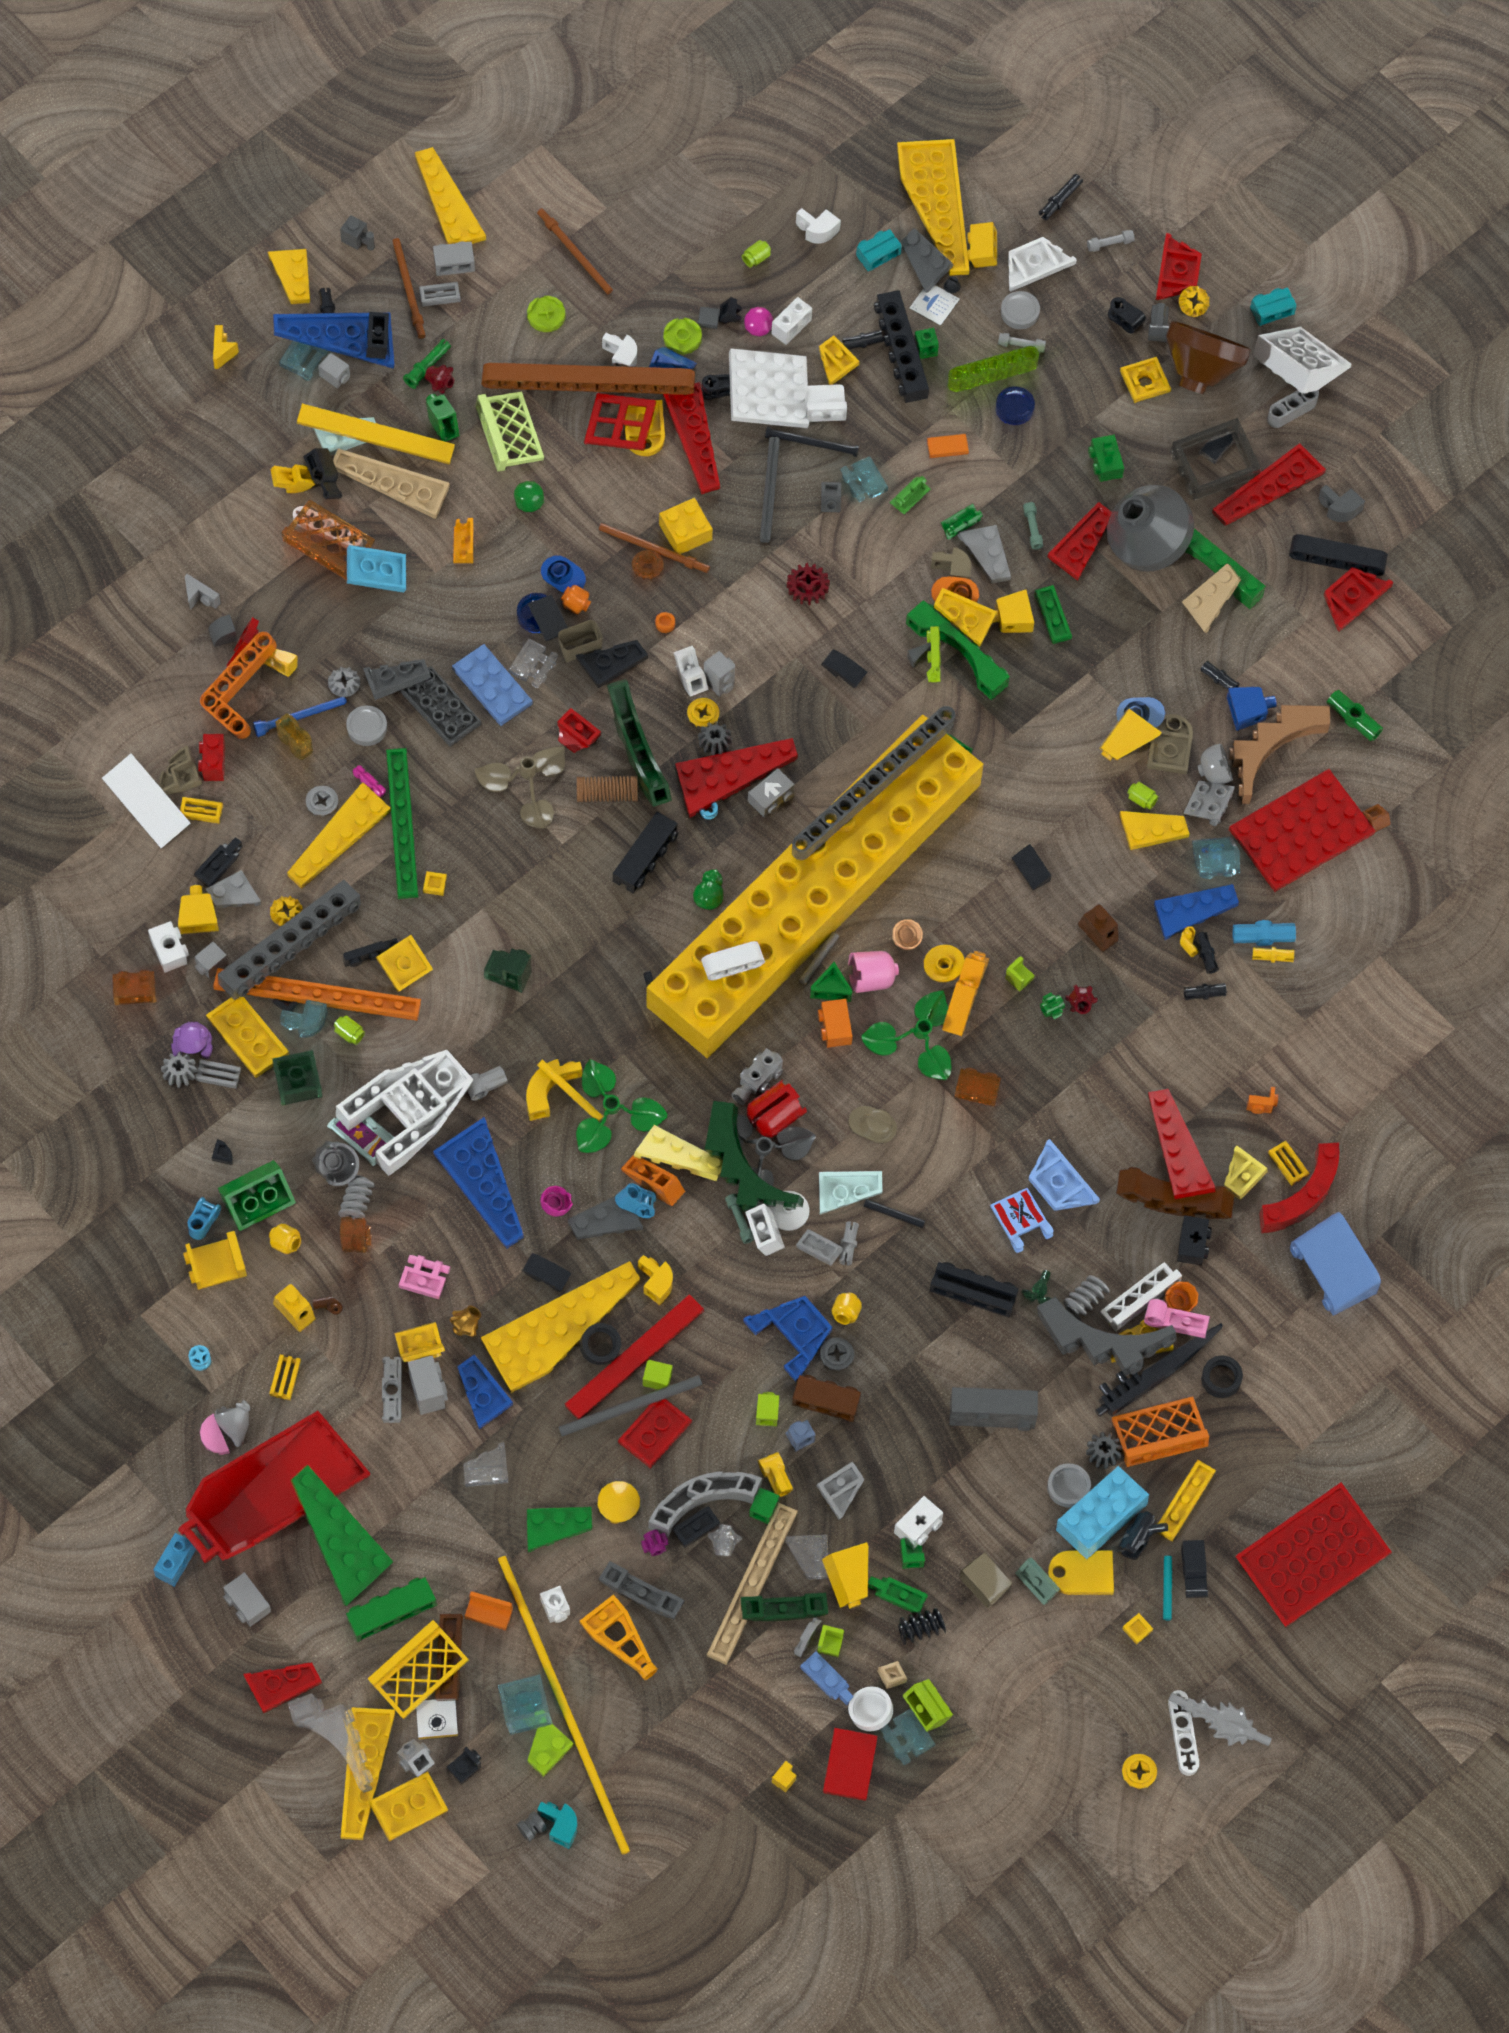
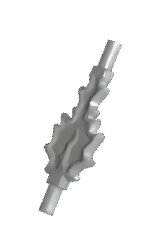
M1170 1694L1169 1701L1184 1707L1183 1710L1191 1712L1192 1717H1202L1206 1723H1211L1209 1728L1216 1730L1213 1737L1227 1739L1228 1746L1238 1741L1243 1745L1247 1740H1256L1269 1746L1272 1738L1257 1732V1729L1252 1727L1253 1720L1247 1719L1243 1707L1236 1709L1230 1702L1228 1707L1220 1702V1709L1218 1710L1216 1706L1210 1707L1204 1699L1197 1703L1194 1699H1185L1177 1694Z

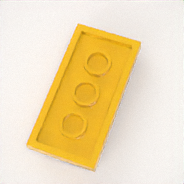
M231 997L206 1015V1019L255 1078L289 1055V1051L244 997H239L236 1000Z

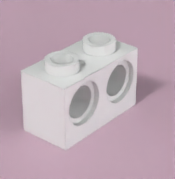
M797 297L772 321V335L787 345L812 320V307Z

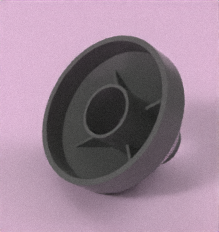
M1162 485L1142 486L1126 494L1114 507L1107 526L1108 542L1115 555L1130 568L1145 572L1157 571L1173 564L1186 551L1194 532V518L1185 500L1171 488Z

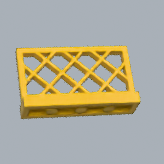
M432 1620L375 1671L368 1680L397 1713L405 1719L466 1664L469 1659L439 1625ZM439 1635L445 1639V1649H433V1640ZM448 1644H449L454 1650L448 1649ZM420 1652H429V1664H416L417 1655ZM432 1652L445 1653L444 1665L432 1664ZM448 1653H457L462 1658L456 1665H447ZM404 1666L413 1667L412 1679L400 1678V1670ZM416 1667H428V1678L415 1679ZM431 1668H444L443 1677L440 1680H431ZM388 1681H396V1694L386 1693L381 1687ZM400 1682H412L411 1694H399ZM415 1682L427 1683V1691L423 1695H414ZM399 1697L411 1698L410 1707L404 1712L398 1707Z

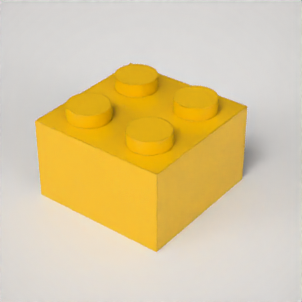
M695 497L659 513V525L676 553L682 554L712 541L713 528Z

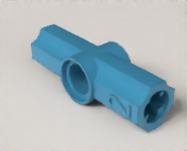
M1268 920L1257 921L1255 924L1233 925V942L1256 943L1258 946H1269L1274 942H1295L1296 926L1295 923L1273 924Z

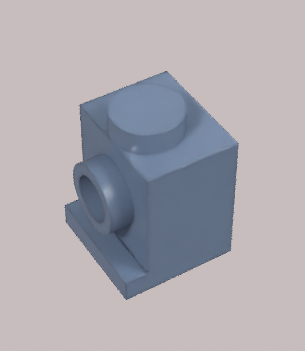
M808 1420L793 1423L785 1433L795 1452L815 1442V1432Z

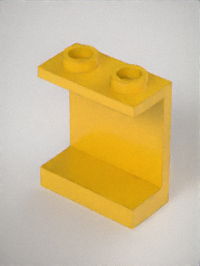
M235 1231L226 1233L228 1239L191 1249L189 1243L185 1244L187 1252H183L186 1265L191 1264L192 1271H189L192 1284L196 1283L198 1290L247 1276Z

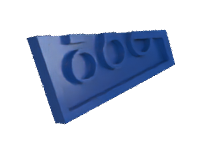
M1232 884L1156 900L1154 906L1164 940H1167L1178 932L1182 933L1187 926L1203 923L1212 916H1217L1238 906L1239 901Z

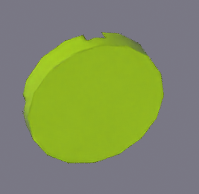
M549 295L535 298L527 309L528 322L534 329L541 332H552L559 329L566 318L563 303L556 297Z

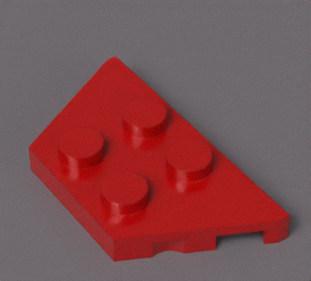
M1166 233L1155 300L1180 295L1184 289L1190 286H1197L1202 253L1191 249L1182 241L1179 243L1171 238L1172 235L1170 233Z
M1352 567L1325 590L1324 597L1337 630L1340 632L1393 586V581L1378 579L1374 574L1364 573L1362 570Z

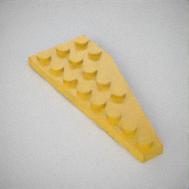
M955 140L897 142L900 179L934 246L953 263L954 266L948 271L949 275H969L970 270Z

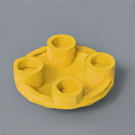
M615 1481L601 1489L597 1505L600 1513L613 1524L630 1520L636 1515L640 1509V1497L637 1490L631 1484Z

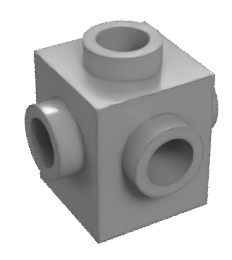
M414 1739L405 1743L396 1752L401 1759L399 1761L400 1766L406 1772L410 1770L417 1777L435 1764L429 1755L431 1753L429 1748L423 1742L419 1744Z

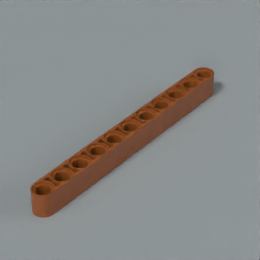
M486 363L483 365L481 384L483 387L490 389L687 395L694 392L695 372L686 368Z

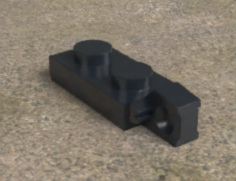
M235 837L228 845L226 843L220 845L197 869L194 877L207 887L214 885L237 860L238 852L243 847L242 842Z
M395 938L385 942L379 941L345 952L343 954L345 967H356L361 965L362 961L368 959L370 961L377 960L376 957L397 944L398 940Z

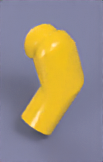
M1187 926L1181 934L1180 945L1190 957H1194L1199 952L1193 945L1195 929Z

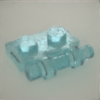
M870 456L853 463V472L849 471L847 466L840 469L844 482L849 484L850 492L853 497L857 498L858 502L865 500L864 493H867L871 499L888 491L887 484ZM856 479L860 480L861 486L856 483Z
M911 1708L893 1719L896 1728L891 1730L888 1724L881 1728L884 1734L883 1738L887 1743H890L895 1751L894 1755L897 1759L901 1760L903 1765L911 1761L907 1755L911 1750L917 1758L935 1746L934 1741ZM900 1734L907 1742L904 1746H901L896 1738Z

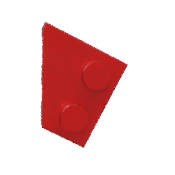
M251 618L234 649L235 653L228 661L227 667L258 634L259 630L256 628L259 620Z

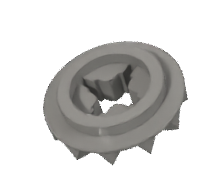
M340 667L336 671L333 670L329 676L328 686L333 694L339 697H348L358 691L360 677L350 667ZM342 676H344L345 679L348 680L346 687H344L343 683L340 682Z
M317 786L308 792L306 806L308 811H311L314 815L324 817L327 814H332L337 809L338 796L332 788ZM318 797L322 800L327 799L326 806H323V804L318 805Z

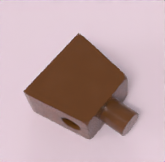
M1100 904L1085 913L1078 922L1079 927L1102 952L1119 940L1117 922Z

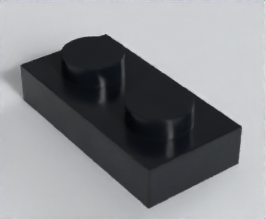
M707 1506L674 1527L672 1531L683 1547L686 1548L720 1526V1521L710 1507Z

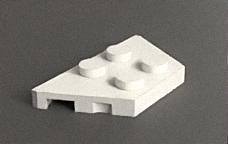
M1044 237L1010 250L1008 253L1009 290L1012 292L1073 266L1077 260L1074 256L1069 257L1062 252L1063 249L1052 245Z

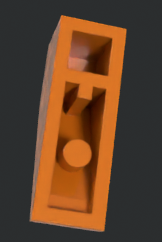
M633 1155L621 1168L626 1175L644 1189L654 1192L657 1199L670 1206H673L685 1193L677 1176L643 1158L640 1159Z

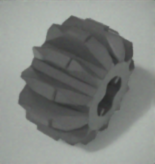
M716 721L715 725L708 722L707 727L702 726L701 733L698 734L700 748H704L705 753L711 751V755H715V752L722 754L723 750L728 751L729 744L732 743V738L730 737L731 730L726 729L725 724L719 726L718 721Z
M1102 1431L1100 1437L1093 1435L1092 1441L1087 1442L1089 1449L1086 1450V1455L1091 1456L1089 1458L1090 1463L1097 1461V1468L1100 1467V1464H1103L1104 1468L1107 1469L1109 1463L1115 1466L1116 1460L1121 1459L1122 1455L1119 1452L1123 1448L1117 1445L1119 1443L1118 1438L1112 1440V1433L1105 1437Z

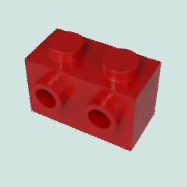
M203 734V741H199V754H202V760L198 761V770L202 772L204 781H224V734Z

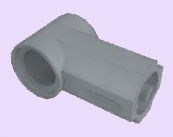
M500 1066L482 1074L474 1073L470 1075L473 1078V1082L467 1089L471 1100L476 1101L485 1097L489 1091L507 1084L508 1080Z

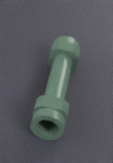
M1028 502L1023 505L1024 515L1028 518L1031 532L1030 544L1032 549H1040L1043 547L1042 535H1039L1035 517L1037 513L1035 503Z
M737 1194L727 1196L725 1198L728 1209H732L741 1231L739 1234L744 1244L754 1241L752 1230L748 1228L742 1211L736 1204Z

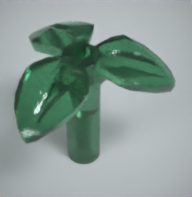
M1044 1270L1040 1280L1032 1287L1033 1292L1022 1289V1295L1031 1302L1038 1299L1039 1304L1052 1299L1044 1296L1047 1294V1283L1051 1273L1048 1270Z

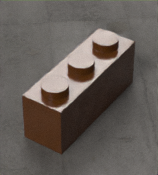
M799 1375L792 1398V1406L854 1422L861 1392L851 1386H837L833 1381L827 1380L823 1382L811 1375Z

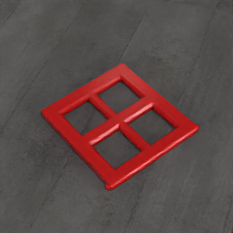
M597 393L584 444L644 451L657 403L656 400ZM603 402L620 404L617 418L599 417ZM628 406L646 408L642 422L625 420ZM597 422L615 424L611 438L594 436ZM623 425L641 427L638 441L620 439Z

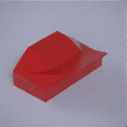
M572 708L557 721L559 727L558 741L573 753L583 748H588L601 736L599 729Z

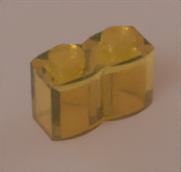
M286 713L275 721L279 739L290 747L292 754L296 758L303 760L313 752L310 735L306 730L299 727L297 720L292 715Z

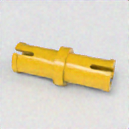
M1253 947L1252 960L1271 961V963H1275V961L1294 963V949Z

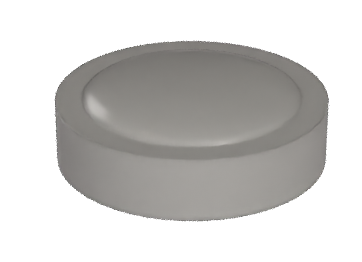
M1016 291L1008 294L1002 301L1001 317L1008 326L1015 329H1027L1037 322L1040 305L1032 294Z
M360 706L354 709L347 718L348 736L356 744L362 746L375 745L386 735V717L376 707Z
M1070 1463L1056 1467L1051 1472L1047 1483L1050 1498L1056 1504L1068 1508L1073 1507L1090 1492L1091 1488L1088 1473L1082 1467Z

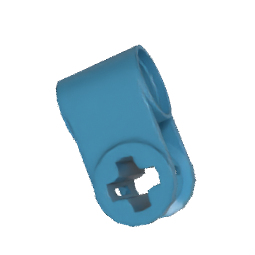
M630 1183L615 1196L616 1204L621 1209L630 1211L641 1218H651L655 1215L653 1204L656 1201V1194L652 1191Z
M204 1197L199 1199L187 1222L189 1235L193 1239L201 1240L207 1235L212 1224L220 1214L221 1205H214L206 1201ZM195 1225H202L200 1229H194L193 1227Z

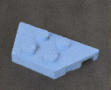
M1050 1139L1047 1140L1035 1167L1029 1175L1028 1180L1054 1211L1099 1203V1197Z

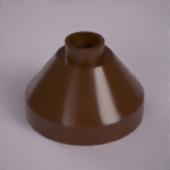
M1177 321L1170 322L1166 333L1176 372L1182 376L1179 386L1200 394H1205L1208 385L1215 386L1245 366L1252 350L1235 341Z

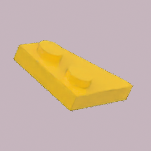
M834 335L819 346L829 385H833L859 366V360Z

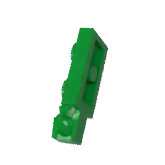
M871 1576L868 1581V1588L876 1591L875 1595L880 1599L914 1614L921 1612L928 1597V1594L890 1577H882V1580Z

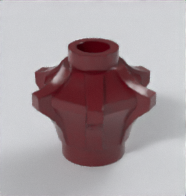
M444 364L440 367L430 366L425 373V379L432 385L434 392L439 390L443 394L447 388H451L454 385L455 380L452 377L454 369L453 367L446 368Z
M1076 984L1071 994L1065 995V1000L1069 1001L1072 1006L1070 1011L1086 1014L1091 1010L1092 1005L1098 1001V998L1092 994V986L1089 985L1087 988L1078 987Z

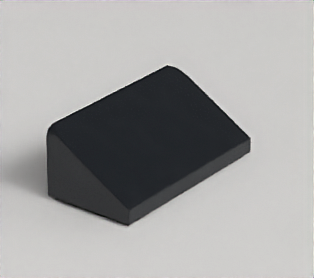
M1031 844L1012 857L1013 862L1032 890L1051 881L1050 872Z

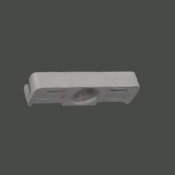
M384 1357L382 1361L386 1364H384V1378H382V1421L384 1423H400L402 1418L401 1357H394V1359ZM389 1385H395L398 1391L390 1395L386 1392V1388Z

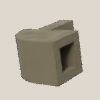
M953 547L952 554L933 552L931 569L949 570L951 577L970 579L971 561L964 551Z

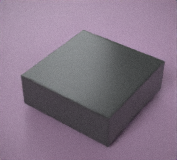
M700 307L698 325L704 328L717 329L720 309Z

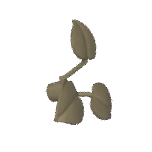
M564 746L552 747L537 752L533 757H523L520 761V766L516 767L512 776L509 767L503 763H491L475 768V775L478 782L485 789L492 792H501L508 788V781H513L520 772L524 779L529 780L532 803H526L522 806L520 810L521 819L531 827L547 828L552 823L554 810L547 800L535 801L533 777L536 775V772L540 771L547 777L561 774L565 768Z

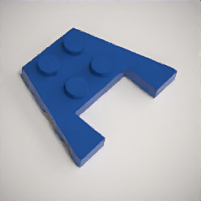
M806 1296L783 1303L779 1307L770 1310L766 1309L759 1314L749 1315L743 1319V1322L754 1335H757L768 1325L774 1323L800 1353L784 1365V1369L795 1382L798 1381L799 1375L802 1376L832 1331V1326Z

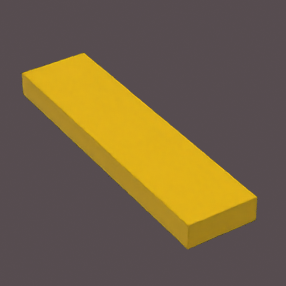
M1200 1460L1196 1461L1158 1523H1167L1168 1531L1158 1532V1534L1173 1542L1214 1476L1215 1469Z

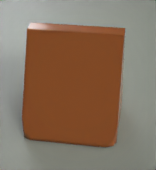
M1379 804L1362 811L1376 830L1375 832L1391 824L1389 813Z

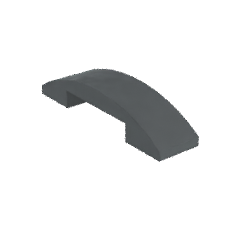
M609 1561L599 1578L600 1582L623 1597L654 1613L673 1620L685 1602L682 1598L668 1591L663 1592L629 1574L628 1570Z

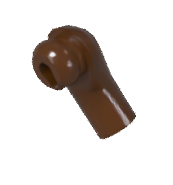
M332 1296L312 1299L314 1310L325 1308L334 1315L340 1314L343 1310L342 1304Z

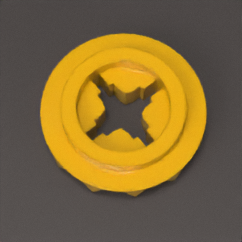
M1190 286L1180 294V309L1190 317H1199L1207 311L1210 297L1207 295L1206 290L1199 286ZM1197 294V301H1200V304L1197 303L1193 307L1192 301H1190L1189 299H1193L1194 296Z
M708 698L695 699L687 709L689 721L695 724L696 727H707L708 722L713 725L718 721V705ZM707 708L708 716L704 715L700 718L699 712H703Z
M281 896L279 899L274 900L270 907V916L277 925L282 926L300 913L303 908L298 899L291 896ZM284 905H286L288 909H291L289 910V917H287V914H285V912H281L283 911Z
M1134 1754L1128 1757L1123 1764V1779L1130 1787L1137 1789L1148 1788L1156 1779V1764L1147 1755ZM1139 1763L1142 1771L1149 1772L1142 1774L1140 1780H1138L1137 1773L1130 1772L1137 1770Z

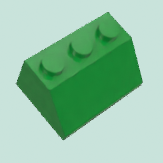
M274 1160L218 1188L222 1200L239 1231L296 1203L280 1166Z

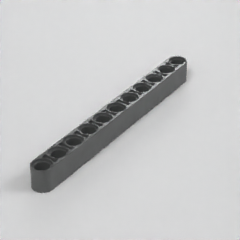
M949 706L939 708L793 839V857L797 860L807 859L954 727L956 715L954 709ZM943 717H948L950 720H947V721H946V720H943L942 718H943ZM928 730H934L935 733H929ZM916 742H917V743H920L921 745H920V746H915V745H913V743H916ZM904 755V756H906L907 758H906V759H901V758H899L898 756ZM891 768L893 771L887 772L884 769ZM876 781L878 782V784L873 785L870 782ZM856 794H862V795H864V796L861 797V798H859V797H856L855 795H856ZM841 807H848L849 810H842ZM827 820H833V821H835V822L830 824V823H827L826 821H827ZM816 832L819 833L820 836L816 837L811 834ZM802 845L806 848L801 850L798 849L797 846Z

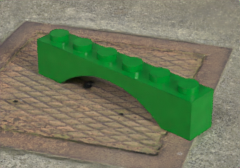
M1194 528L1191 542L1185 553L1204 563L1214 573H1217L1228 563L1241 579L1232 594L1248 609H1251L1263 597L1266 586Z
M923 600L907 614L906 625L920 637H927V631H930L931 626L940 627V641L951 645L966 658L973 669L977 688L990 700H993L1008 686L1010 677L1008 672L1004 668L997 666L992 657L985 655L977 644L970 642L962 631L952 626L951 622L944 616L942 617L932 604H928Z

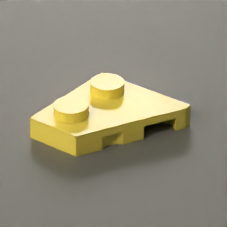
M1236 1146L1224 1187L1241 1200L1268 1172V1168Z

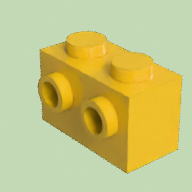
M994 223L971 224L970 232L967 233L968 243L970 244V249L967 251L968 260L972 262L974 268L996 266L997 230Z

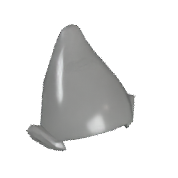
M242 1400L241 1403H236V1408L226 1409L225 1406H222L215 1411L214 1415L217 1424L231 1438L236 1447L242 1446L249 1426L248 1411H250V1405L245 1400Z

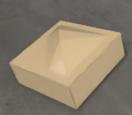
M898 1661L878 1667L877 1672L886 1689L906 1683L907 1677Z

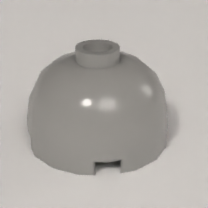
M1215 744L1207 748L1201 755V764L1198 765L1201 777L1205 776L1212 784H1226L1233 781L1230 765L1228 766V758L1222 744Z

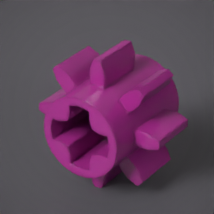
M652 1530L643 1535L645 1540L641 1541L644 1553L650 1552L651 1556H657L666 1551L665 1546L668 1545V1539L665 1532L660 1534L658 1530Z

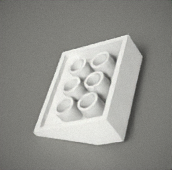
M1302 327L1258 335L1253 356L1261 364L1266 365L1273 373L1285 379V382L1293 385L1299 392L1305 394L1319 390L1351 367L1350 362Z

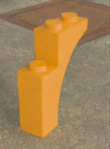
M974 951V953L970 952L966 956L943 1024V1031L959 1036L964 1034L977 991L990 958L985 957V953Z

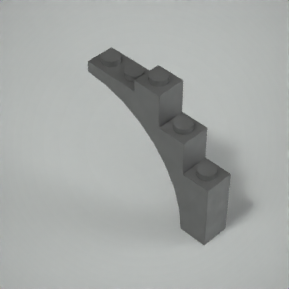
M1056 1297L1037 1306L1039 1318L1062 1355L1073 1353L1082 1346L1094 1366L1098 1363L1103 1364L1107 1362L1113 1355L1125 1376L1138 1373L1144 1367V1357L1149 1358L1157 1350L1163 1347L1168 1348L1176 1341V1330L1172 1325L1141 1335H1119L1092 1328L1079 1321L1063 1307Z

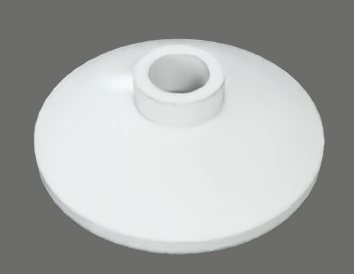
M784 1191L800 1195L804 1199L803 1208L796 1207L795 1210L788 1211L783 1208V1205L776 1204V1207L768 1208L772 1210L779 1229L785 1231L796 1230L806 1223L809 1217V1205L801 1194L794 1191Z

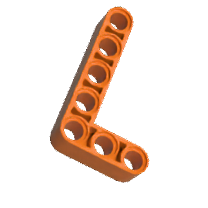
M259 632L200 697L202 707L238 739L247 738L251 733V727L227 703L276 650V641L267 632ZM269 640L268 645L263 647V641ZM251 655H256L253 661H248ZM241 669V675L236 677V671ZM229 684L226 691H221L224 685ZM215 699V703L212 706H208V702ZM225 712H229V716L222 719V715ZM243 724V729L237 732V726Z

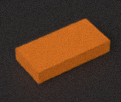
M966 434L927 438L929 458L969 454Z

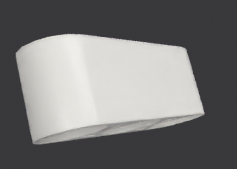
M756 941L711 953L701 959L708 980H717L751 970L765 963L759 943Z

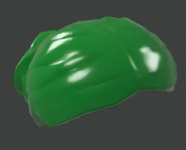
M717 869L704 872L702 882L694 889V902L702 909L713 910L718 908L723 902V877Z

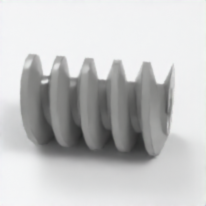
M356 1175L345 1189L344 1202L341 1203V1210H339L338 1215L351 1222H357L358 1218H365V1214L361 1210L366 1211L368 1207L363 1203L370 1202V1199L365 1195H372V1191L368 1188H373L375 1184L363 1176Z
M1089 1275L1086 1281L1081 1283V1287H1076L1075 1292H1071L1069 1298L1064 1299L1063 1304L1069 1313L1081 1321L1079 1314L1086 1316L1085 1308L1091 1311L1093 1307L1090 1303L1098 1305L1099 1302L1096 1297L1104 1299L1102 1291L1109 1294L1110 1290L1099 1278Z

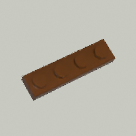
M440 1614L439 1627L461 1650L462 1614ZM439 1635L438 1649H445V1639ZM448 1644V1649L454 1650V1649ZM438 1652L437 1664L444 1665L445 1653ZM448 1653L447 1665H456L461 1661V1657L457 1653ZM437 1668L436 1680H440L443 1677L444 1668ZM460 1669L436 1690L435 1699L437 1701H459Z

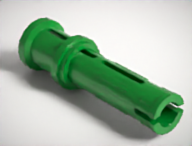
M441 339L421 362L415 363L413 369L403 376L404 382L410 388L416 389L418 383L425 378L427 369L430 366H434L451 348L448 341L444 344L445 339Z

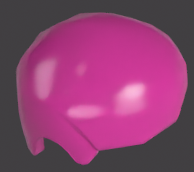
M763 307L750 309L744 319L745 329L754 336L766 335L772 330L773 317L769 310Z
M550 1186L541 1194V1207L550 1216H563L573 1205L571 1194L562 1187Z

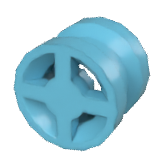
M202 1345L191 1348L188 1356L192 1368L198 1371L207 1369L211 1363L209 1350Z

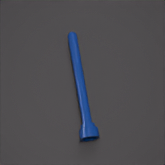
M340 697L268 722L258 720L252 722L256 736L261 737L266 735L269 729L346 704L347 700L345 697Z

